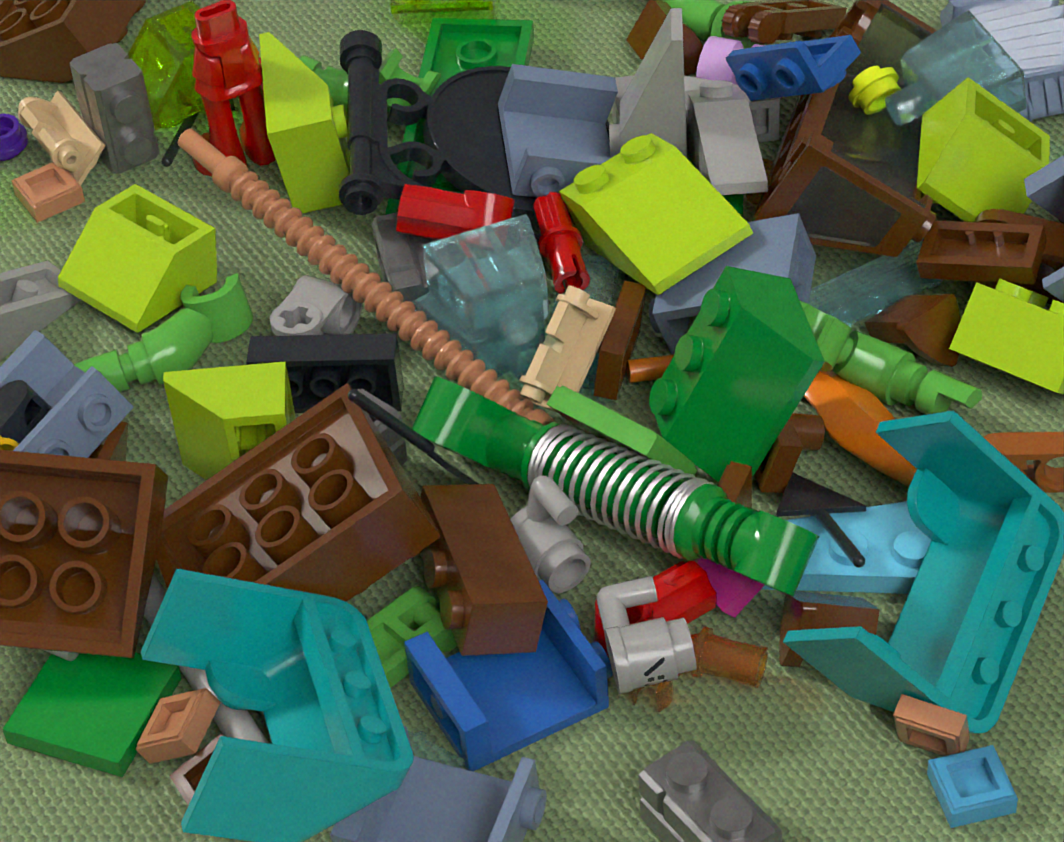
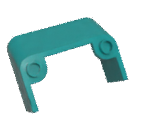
M955 411L882 421L879 423L876 433L917 468L908 489L907 506L913 523L931 539L889 642L887 643L878 635L869 633L863 627L858 626L787 631L783 643L854 699L895 712L901 694L965 714L967 715L969 734L985 733L999 719L1064 555V512L1054 500Z
M176 568L142 647V659L205 670L208 684L222 704L235 710L250 709L264 713L272 744L220 736L181 821L184 833L251 842H304L397 790L402 785L413 763L414 756L369 626L359 610L343 600L330 596Z

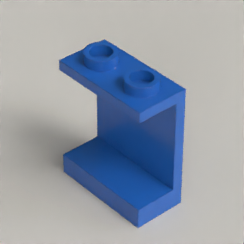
M543 579L539 583L548 600L536 652L462 656L458 652L445 658L428 631L404 642L411 685L469 771L478 770L609 707L607 679L611 678L613 673L605 650L597 641L588 642L581 632L580 623L572 605L565 598L558 600Z

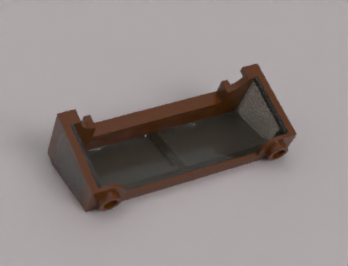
M855 0L829 38L852 35L861 54L845 69L847 74L841 82L822 93L798 96L767 179L768 192L762 193L752 221L799 213L811 244L898 257L910 240L919 243L926 236L936 218V214L930 211L933 198L928 195L921 198L922 191L917 189L922 115L967 77L973 78L967 73L973 53L888 0ZM872 66H879L881 69L886 67L894 68L899 76L897 84L901 88V93L893 103L883 110L870 115H866L861 107L856 108L851 104L848 96L854 88L852 82L858 74Z

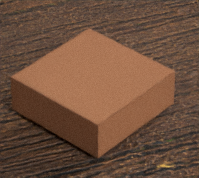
M53 162L11 181L15 196L37 223L85 202L83 190L68 170L57 167Z
M207 688L160 698L135 750L150 764L196 754L221 702Z
M901 694L893 715L900 742L942 756L965 752L970 740L967 715Z

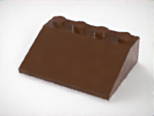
M0 0V77L58 83L73 80L70 62L73 58L107 44L120 42L128 33L126 26L132 16L145 5L146 0Z
M347 383L164 509L161 540L156 560L167 589L177 568L330 596L347 602L357 594L364 592L370 585L409 558L418 555L424 548L439 539L441 535L421 497L369 414L348 399V392L352 388Z
M0 450V646L134 659L161 540L168 475L156 464Z

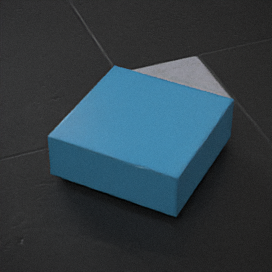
M993 745L928 760L927 775L950 828L1016 813L1018 798Z

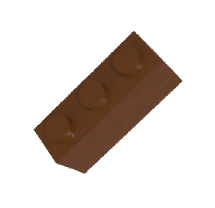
M423 485L420 497L441 535L439 539L420 552L424 562L425 582L428 588H434L440 601V615L443 627L446 630L451 629L461 655L536 652L548 600L495 485Z

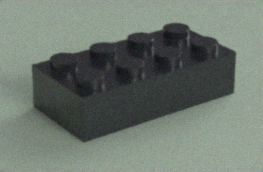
M397 333L250 336L246 360L247 365L286 362L295 413H305L347 383L352 389H364L396 409L397 412L402 410L404 383Z

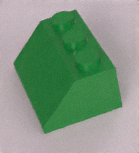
M726 266L713 289L706 292L702 300L701 310L689 331L679 339L675 355L663 376L657 379L652 386L649 405L651 412L655 415L662 438L718 482L726 466L730 465L731 461L752 466V477L754 476L825 363L791 279Z

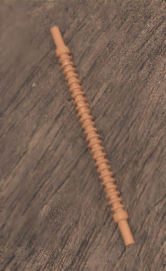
M191 128L185 130L180 135L178 146L212 173V181L225 193H231L234 201H242V207L245 210H252L253 216L256 219H263L264 225L267 228H274L275 234L278 237H285L288 246L297 247V253L300 256L308 255V262L311 265H319V271L324 275L330 274V280L334 284H341L342 290L345 293H353V299L357 303L364 302V308L367 312L376 311L377 320L380 322L387 321V327L390 331H399V338L402 341L411 340V348L414 351L422 350V357L425 360L431 361L435 359L434 367L437 370L446 369V377L449 380L458 379V385L470 389L544 426L555 422L544 410H533L534 403L531 400L525 399L521 401L518 389L509 391L510 384L506 379L497 381V372L494 369L485 371L486 364L483 360L477 359L473 361L474 354L471 350L461 351L462 344L460 341H450L448 331H438L436 321L429 320L426 322L427 315L424 311L415 312L413 302H403L401 292H392V286L388 282L380 283L381 278L378 273H369L367 264H358V258L355 254H347L344 245H335L333 236H324V230L321 226H313V221L310 217H302V212L299 208H291V203L288 199H280V193L277 190H269V184L266 181L258 180V175L255 172L248 171V167L236 156L226 157Z

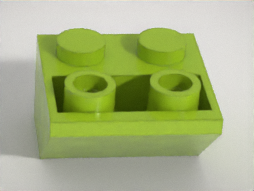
M967 77L922 115L917 189L922 191L924 196L932 197V203L942 205L964 222H974L981 212L989 209H1004L1024 214L1032 202L1027 197L1024 179L1049 164L1050 136Z
M134 184L94 208L58 276V286L136 333H139L182 305L181 291L186 285L196 286L198 293H201L217 282L216 229L139 185Z
M1000 278L995 289L976 282L949 349L1064 395V303L1053 300L1049 310L1044 308L1048 297Z
M286 362L170 371L163 374L164 387L182 464L205 480L211 478L296 419Z

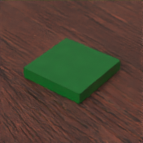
M135 652L134 659L79 653L73 661H68L51 654L2 730L7 744L123 777L137 754L135 750L137 743L160 698L172 696L181 681L180 668L178 665L143 660L141 653Z

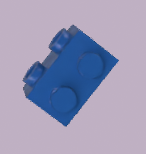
M852 35L733 50L726 57V62L734 73L738 86L746 93L750 101L822 93L845 78L847 74L845 69L861 54V51Z

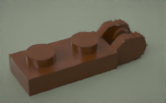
M767 0L733 4L728 9H725V14L721 20L722 32H725V35L736 38L749 35L748 38L751 39V42L763 45L773 44L775 40H792L793 34L806 37H822L823 30L835 29L845 16L847 8L818 0Z

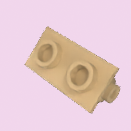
M60 91L55 93L50 102L37 97H26L19 103L18 119L24 126L33 129V136L49 154L53 163L57 167L68 170L81 186L90 170L97 164L99 156L106 145Z
M568 285L564 295L558 294L556 297L558 304L545 331L547 333L543 344H539L526 376L521 375L519 382L524 384L520 392L521 399H529L535 405L554 411L547 405V402L556 386L561 387L563 385L579 393L616 308L590 299V294Z

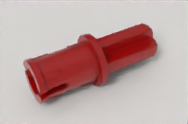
M549 192L547 196L538 197L533 206L542 235L538 242L540 254L547 258L554 288L559 294H563L565 291L563 280L566 290L568 285L585 290L590 283V277L580 251L583 244L581 232L572 226L568 209L562 200L561 194Z

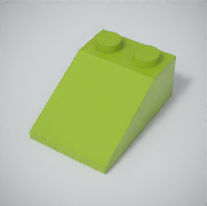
M270 32L259 34L267 135L292 208H299L303 214L342 205L339 199V185L344 178L350 175V150L345 140L347 137L348 116L344 104L335 106L328 85Z
M652 133L627 141L621 147L620 153L601 165H593L583 169L575 176L573 183L559 191L577 229L581 232L585 245L657 295H660L753 234L749 223L674 145Z

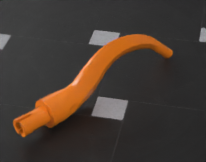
M674 355L627 360L629 383L661 378ZM819 370L804 397L815 408L817 414L822 417L829 436L841 447L877 471L909 487L917 468L876 433L880 422L895 420L893 415L873 393L842 379L832 370Z

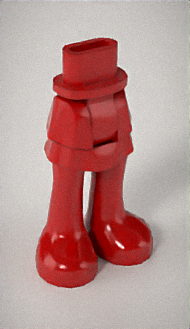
M231 0L219 1L195 12L196 28L191 33L192 42L195 45L192 76L196 78L194 89L201 96L209 127V132L203 133L201 136L226 157L236 156L247 167L245 153L255 164L260 166L269 165L276 159L267 135L265 103L261 90L263 78L262 66L259 63V51L249 36L247 22L238 16L235 2ZM236 97L239 98L243 122L239 129L240 140L230 105V99ZM192 157L196 170L203 175L212 177V173Z

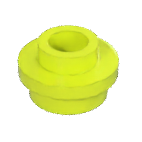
M879 66L869 67L858 74L853 80L852 85L854 88L850 91L848 99L854 107H861L866 115L877 113L893 103L900 95L901 88L897 84L899 76L892 67L882 69Z

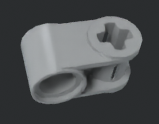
M303 275L298 279L293 290L284 301L272 311L270 315L271 331L276 336L352 334L360 319L362 303H357L353 299V293H345L342 290L341 284H334L331 281Z

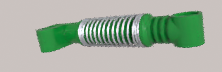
M437 376L432 381L412 427L413 430L431 443L500 473L508 474V476L514 479L522 480L524 488L529 492L533 480L538 476L551 478L574 504H578L576 505L578 508L577 515L585 516L588 520H595L598 524L606 525L609 529H617L621 534H628L633 539H640L642 543H650L654 548H662L665 553H671L679 559L688 561H699L702 558L709 559L713 563L720 564L727 569L794 597L820 537L807 529L761 510L758 512L740 503L732 502L727 498L725 491L713 482L696 478L693 474L684 473L682 470L674 469L671 465L662 464L660 461L648 459L634 451H629L626 447H619L616 443L607 442L605 439L597 438L593 434H587L583 430H578L571 425L552 422L544 426L478 393Z

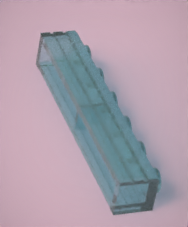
M923 238L919 243L912 242L906 245L898 257H879L812 288L809 304L852 326L861 319L878 314L902 297L915 295L928 288H935L946 279L920 278L916 262L924 240Z

